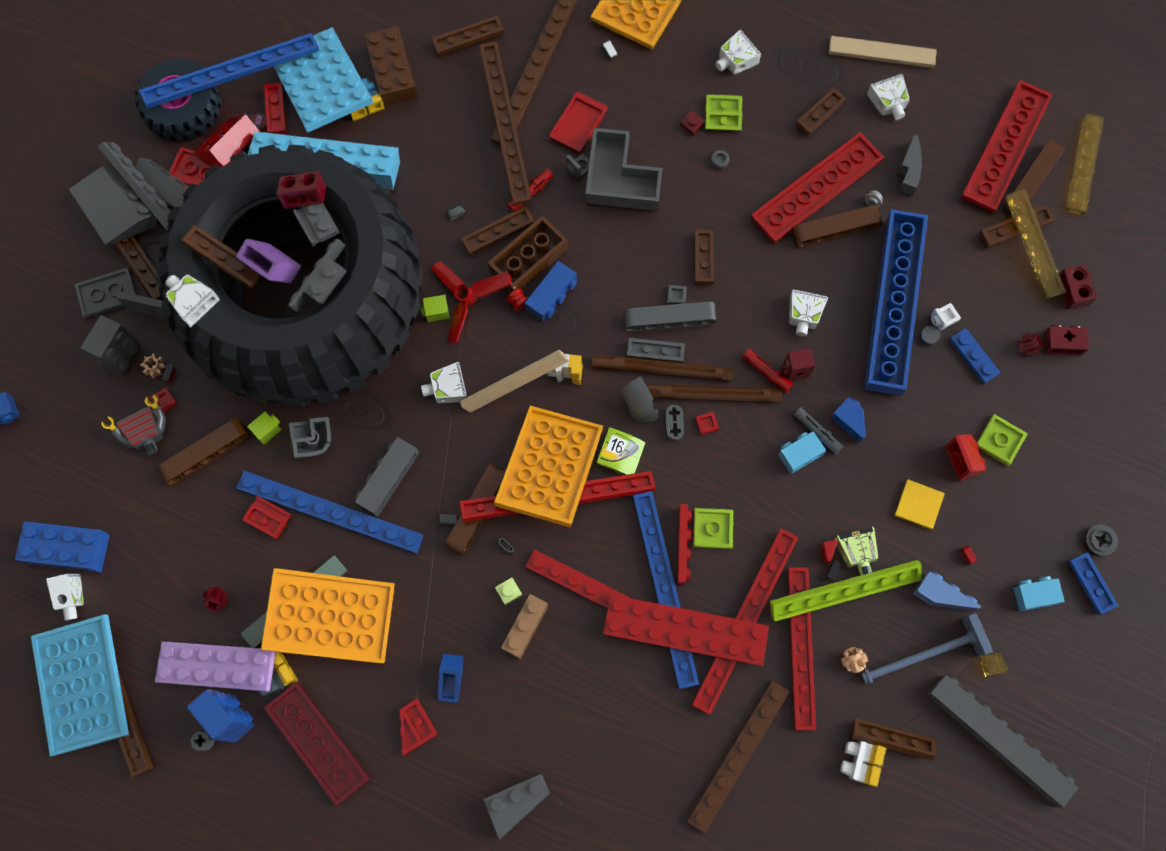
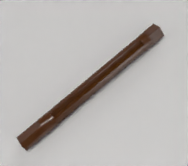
M594 354L592 358V367L733 381L734 377L733 368Z
M646 384L653 398L782 402L781 389Z

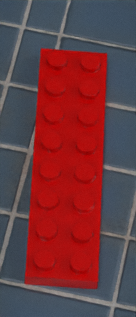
M1022 80L1018 82L961 198L995 213L1053 94Z
M859 132L751 214L750 218L775 244L791 232L794 226L804 222L882 162L884 156Z
M610 595L603 635L763 666L769 625Z

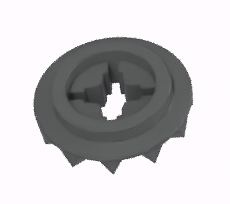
M1095 525L1086 533L1085 542L1088 544V550H1092L1095 555H1109L1118 546L1116 533L1106 525ZM1103 535V541H1105V543L1099 546V541L1097 540V538Z

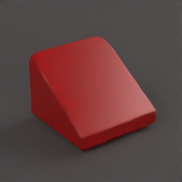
M838 540L827 541L820 546L825 565L832 560Z

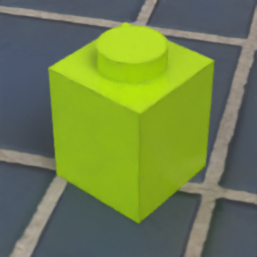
M445 295L423 298L424 305H421L422 316H426L428 322L450 319Z
M266 412L262 413L247 426L264 445L281 431V428L278 426L280 421L273 414L269 416Z

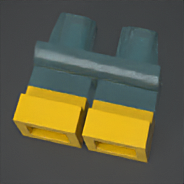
M282 652L275 653L270 692L259 691L263 696L272 692L278 693L298 681Z

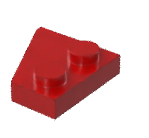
M418 699L400 709L402 754L405 756L437 736L438 733Z

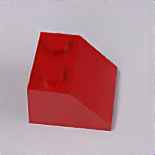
M972 434L957 435L945 445L959 482L979 476L986 471V462L980 456L978 451L979 445L973 439Z

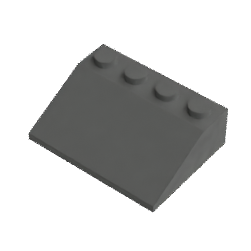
M111 163L103 165L69 189L70 194L105 247L157 227V218Z

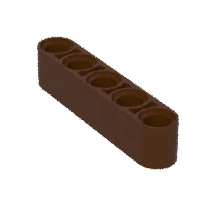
M1049 139L1004 207L1017 215H1021L1065 150V147Z
M873 205L801 223L794 226L792 231L797 246L805 247L878 228L883 224V220L878 206Z
M239 418L232 419L161 463L157 470L166 485H173L249 437V433Z
M490 463L469 500L496 496L506 471ZM460 515L445 543V547L460 555H464L484 519L463 522Z

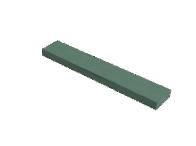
M334 555L314 573L341 577L348 570ZM267 612L241 633L252 648H257L262 644Z

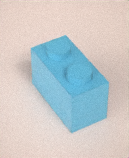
M814 431L810 434L805 432L797 437L798 441L793 444L788 442L781 447L782 450L778 456L790 474L823 456L826 452Z
M1048 576L1039 578V582L1032 583L1031 580L1019 582L1020 585L1013 588L1019 611L1064 603L1059 579L1051 580V577Z

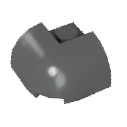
M641 376L631 381L620 391L629 408V415L633 420L646 424L658 420L659 412L657 409L654 410L652 406V400L654 399Z
M329 417L311 418L309 421L293 422L288 425L293 459L312 458L321 455L328 449L331 443Z

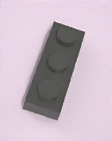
M629 338L627 357L683 363L685 343Z

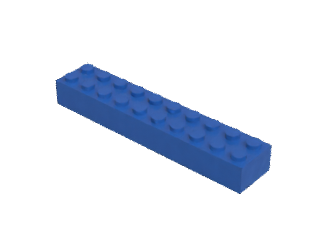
M891 209L886 218L863 390L902 396L907 389L928 215Z

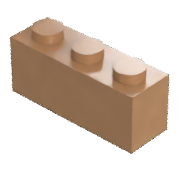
M531 594L529 595L501 647L503 651L521 659L548 608V603Z

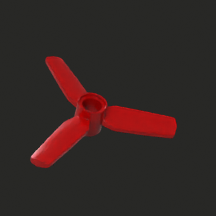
M441 261L432 266V271L451 292H454V297L459 300L455 307L448 342H458L468 306L473 305L477 297H484L511 285V277L507 272L477 281L471 287H468Z

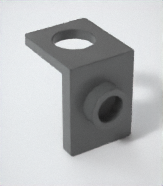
M568 154L566 156V169L571 175L580 179L588 172L590 161L584 154H581L575 160ZM580 161H584L587 164V167L581 170V166L578 164Z

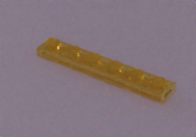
M1086 113L1084 116L1066 211L1084 215L1087 211L1104 117Z
M1023 189L1007 195L1005 198L1045 298L1049 299L1065 293V288L1026 190Z

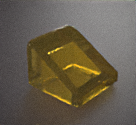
M1000 653L980 656L985 677L1009 672Z

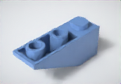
M929 571L926 573L912 593L932 606L976 611L981 608L974 597L964 595L956 585L943 581V577L936 572Z

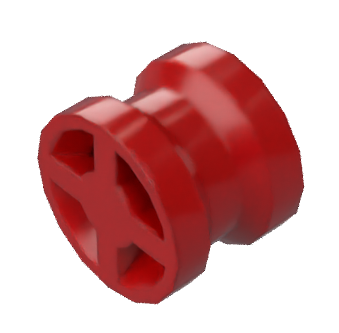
M518 288L511 292L506 300L513 305L514 311L518 312L525 308V302L528 300V297H525L522 289Z

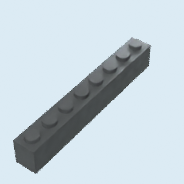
M941 676L926 695L1053 805L1065 807L1078 790V787L1073 784L1075 781L1067 774L1059 772L1054 762L1049 759L1045 760L1036 747L1033 745L1029 746L1024 742V737L1020 733L1011 731L1007 727L1006 721L1000 717L996 718L990 713L992 710L987 705L974 699L975 695L972 692L962 689L958 685L959 682L953 676Z

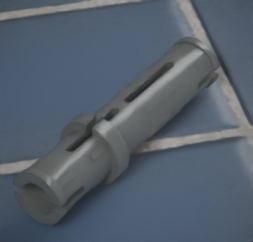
M800 407L793 416L808 430L814 431L821 444H825L834 455L844 447L831 435L832 432L824 429L803 407Z

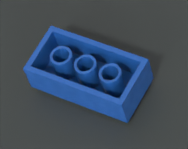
M24 521L15 560L28 565L101 573L110 534L97 529Z
M207 689L187 706L213 740L236 743L255 726L251 722L253 717L246 710L243 712L239 707L240 701L234 695L230 696L228 693L224 694L217 690Z

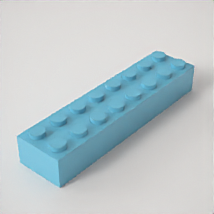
M263 132L254 133L248 155L257 154L259 147L273 144L276 148H280L281 151H286L289 145H305L307 149H312L314 152L320 149L333 153L335 156H339L369 173L376 180V183L384 189H394L400 165L399 151L396 147Z

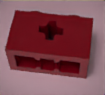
M1055 324L1051 325L1044 332L1045 354L1082 356L1089 350L1088 328H1081L1079 325L1062 327V325Z
M811 348L788 352L783 365H781L782 375L786 376L790 381L809 378L815 368Z

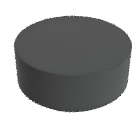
M723 150L715 151L711 157L712 166L716 169L726 168L729 164L728 153Z
M926 326L920 333V340L925 345H934L940 339V332L934 326Z

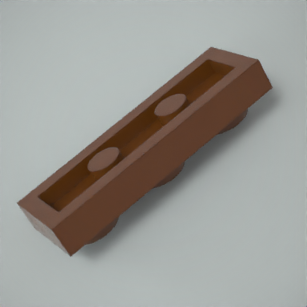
M833 87L797 120L796 125L809 136L846 102V98Z
M695 230V284H714L713 230Z

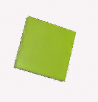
M993 414L977 443L979 450L1006 466H1010L1028 433Z
M694 508L693 548L733 549V510Z

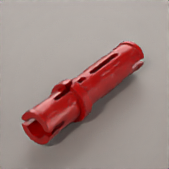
M545 168L539 176L531 180L529 184L531 197L537 191H541L543 186L554 177L549 169ZM513 200L507 204L512 212L524 205L514 206Z
M750 348L742 356L743 359L769 379V382L779 386L785 393L794 385L793 382L781 374L780 370L770 366Z

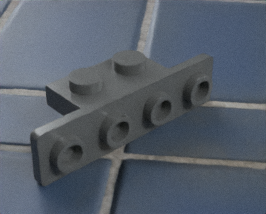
M336 239L335 242L329 244L327 253L316 262L315 269L311 275L305 277L302 282L303 286L290 298L288 305L290 308L298 312L309 296L321 304L324 303L346 272L344 268L334 262L345 248L343 242Z

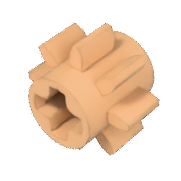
M154 353L152 356H145L144 363L140 364L145 368L143 373L146 376L150 374L153 379L157 375H163L162 372L166 369V365L163 364L164 359L161 356L157 358Z
M851 647L843 653L845 658H842L841 661L843 667H846L848 672L858 673L866 667L865 662L868 659L866 653H863L861 648Z

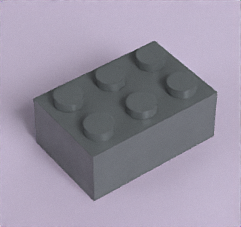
M101 315L81 346V349L100 366L121 376L129 367V362L133 355L138 352L140 343L121 324Z

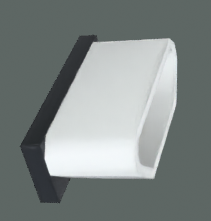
M610 41L601 44V48L608 60L617 55Z

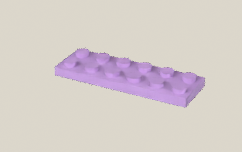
M162 642L155 682L270 692L276 652L264 651L259 648Z

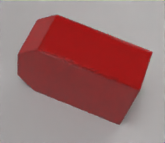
M970 546L961 548V553L967 565L977 561Z

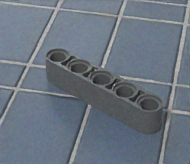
M714 302L638 307L624 310L626 331L703 326L717 322Z

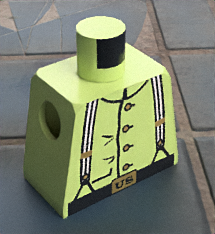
M874 527L839 535L834 539L838 540L837 548L848 568L858 566L860 576L872 573L869 563L878 559Z

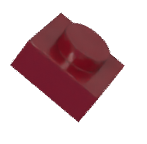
M693 110L680 121V126L693 136L705 124V120Z

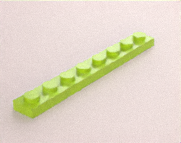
M915 560L771 600V618L775 622L921 581V563Z

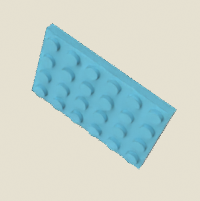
M333 28L313 36L319 46L318 52L273 66L307 132L373 103L368 90Z
M108 615L97 616L31 636L50 756L64 754L129 735Z

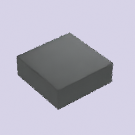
M668 285L667 304H685L687 286Z

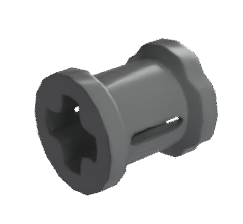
M196 732L191 738V746L195 750L208 751L215 743V740L207 732ZM206 739V743L200 744V740Z

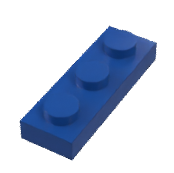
M966 328L949 339L983 385L1001 373Z
M1088 552L1068 561L1098 615L1119 606Z

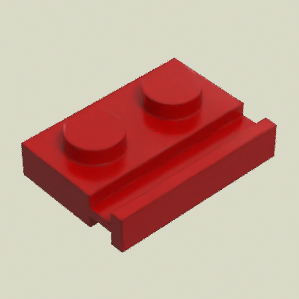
M256 496V500L251 504L242 520L277 540L286 526L289 517L291 518L292 515Z

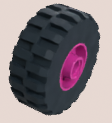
M172 58L166 59L162 63H156L154 67L145 71L146 74L144 76H141L138 82L139 86L135 90V105L148 128L153 130L157 136H164L167 140L177 139V141L194 139L197 135L204 134L215 123V118H218L221 99L217 86L148 109L140 95L139 90L204 69L197 62L192 60L186 61V59L177 58V60Z

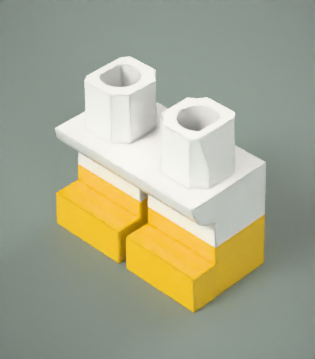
M565 354L569 362L547 373L548 376L557 377L558 382L563 381L564 378H571L573 384L580 385L583 371L582 357Z
M862 741L858 743L847 742L845 753L854 755L853 763L842 761L840 772L848 775L849 779L877 787L881 768L878 766L883 764L886 748Z

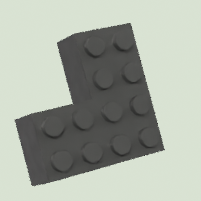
M594 128L585 193L586 204L658 211L663 168L627 164L630 131Z

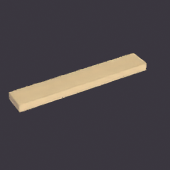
M831 36L829 55L934 68L937 49Z
M557 350L461 400V406L471 413L569 362L568 357L562 351Z

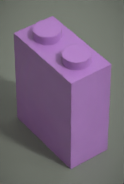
M250 239L245 240L236 256L268 280L291 283L301 265L271 244Z

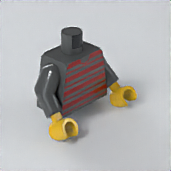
M153 394L155 402H150L149 398L146 397L145 403L148 406L116 422L117 426L114 425V420L110 416H108V419L112 422L110 425H105L103 421L101 424L104 428L110 429V433L119 443L128 448H136L138 451L145 448L148 455H153L158 452L155 443L163 439L162 433L165 431L166 417L161 406L157 405L158 396Z

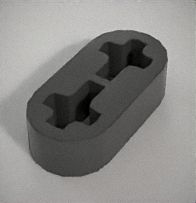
M673 404L666 409V435L670 441L677 442L682 439L684 434L683 411L680 406ZM672 410L679 413L676 416V421H673V416L669 415ZM673 425H676V430L680 432L676 437L673 433H670L673 430Z

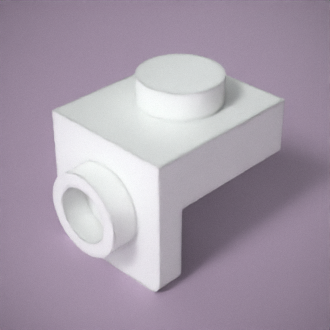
M951 303L940 309H934L930 315L932 323L940 331L961 319Z

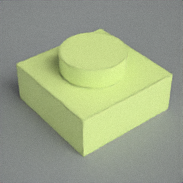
M513 578L495 587L505 605L522 596Z

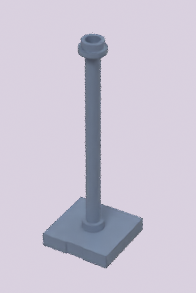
M975 613L962 619L967 635L872 671L864 669L861 675L865 684H871L874 678L967 643L973 644L978 657L992 653L993 650Z

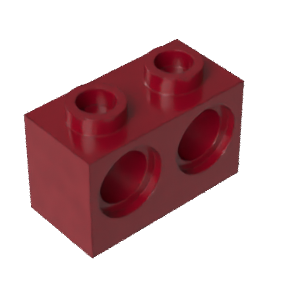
M319 171L281 176L277 196L284 209L324 203L326 184Z
M1086 265L1064 268L1058 274L1068 309L1090 306L1096 300L1097 293L1092 286L1091 273L1087 270Z

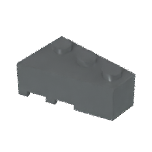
M539 774L484 799L499 839L550 794L543 774Z

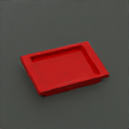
M577 91L550 133L549 138L581 153L592 137L594 128H597L603 119L608 106Z

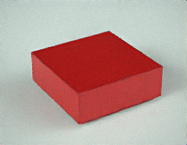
M167 387L155 394L158 396L157 405L161 406L163 413L177 405ZM152 395L150 398H151L152 402H155V400H154V398H153V395Z
M713 411L695 416L700 436L719 431Z

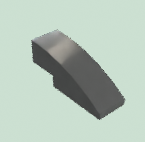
M917 135L913 136L898 172L904 175L899 191L913 196L917 189L922 168L921 147Z

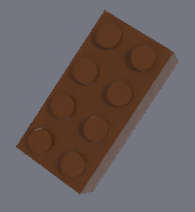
M399 26L364 34L383 105L386 106L418 98Z
M542 215L488 262L489 272L493 276L507 272L511 277L512 283L505 288L510 293L518 288L523 289L568 250V240Z

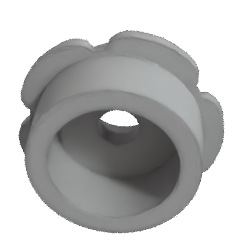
M870 191L866 194L865 202L868 206L876 205L879 207L882 204L883 197L878 191Z

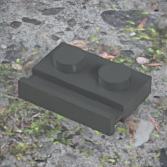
M323 203L301 206L302 208L293 210L313 247L318 242H323L339 234V230Z

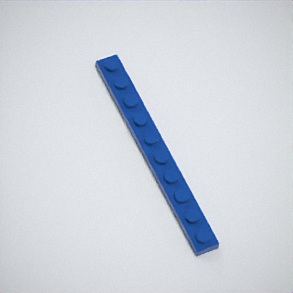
M312 33L141 89L139 92L148 109L318 52L319 46Z
M247 471L243 472L237 485V489L245 493L259 496L270 502L418 554L424 538L423 534Z
M653 492L633 495L658 604L681 608ZM669 648L679 689L699 685L692 652Z

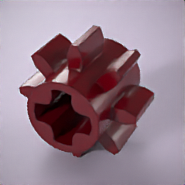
M1030 332L1021 335L1022 340L1018 342V346L1022 354H1027L1031 357L1039 354L1038 349L1043 347L1040 337Z
M209 587L208 591H204L202 595L203 605L210 611H220L222 606L227 604L228 599L225 598L227 592L221 587Z

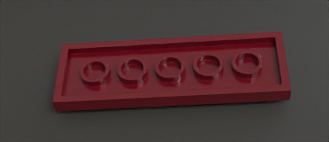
M295 682L264 707L336 806L340 805L370 780V777L299 682Z

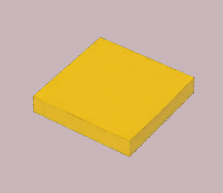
M907 479L894 516L932 530L945 493Z

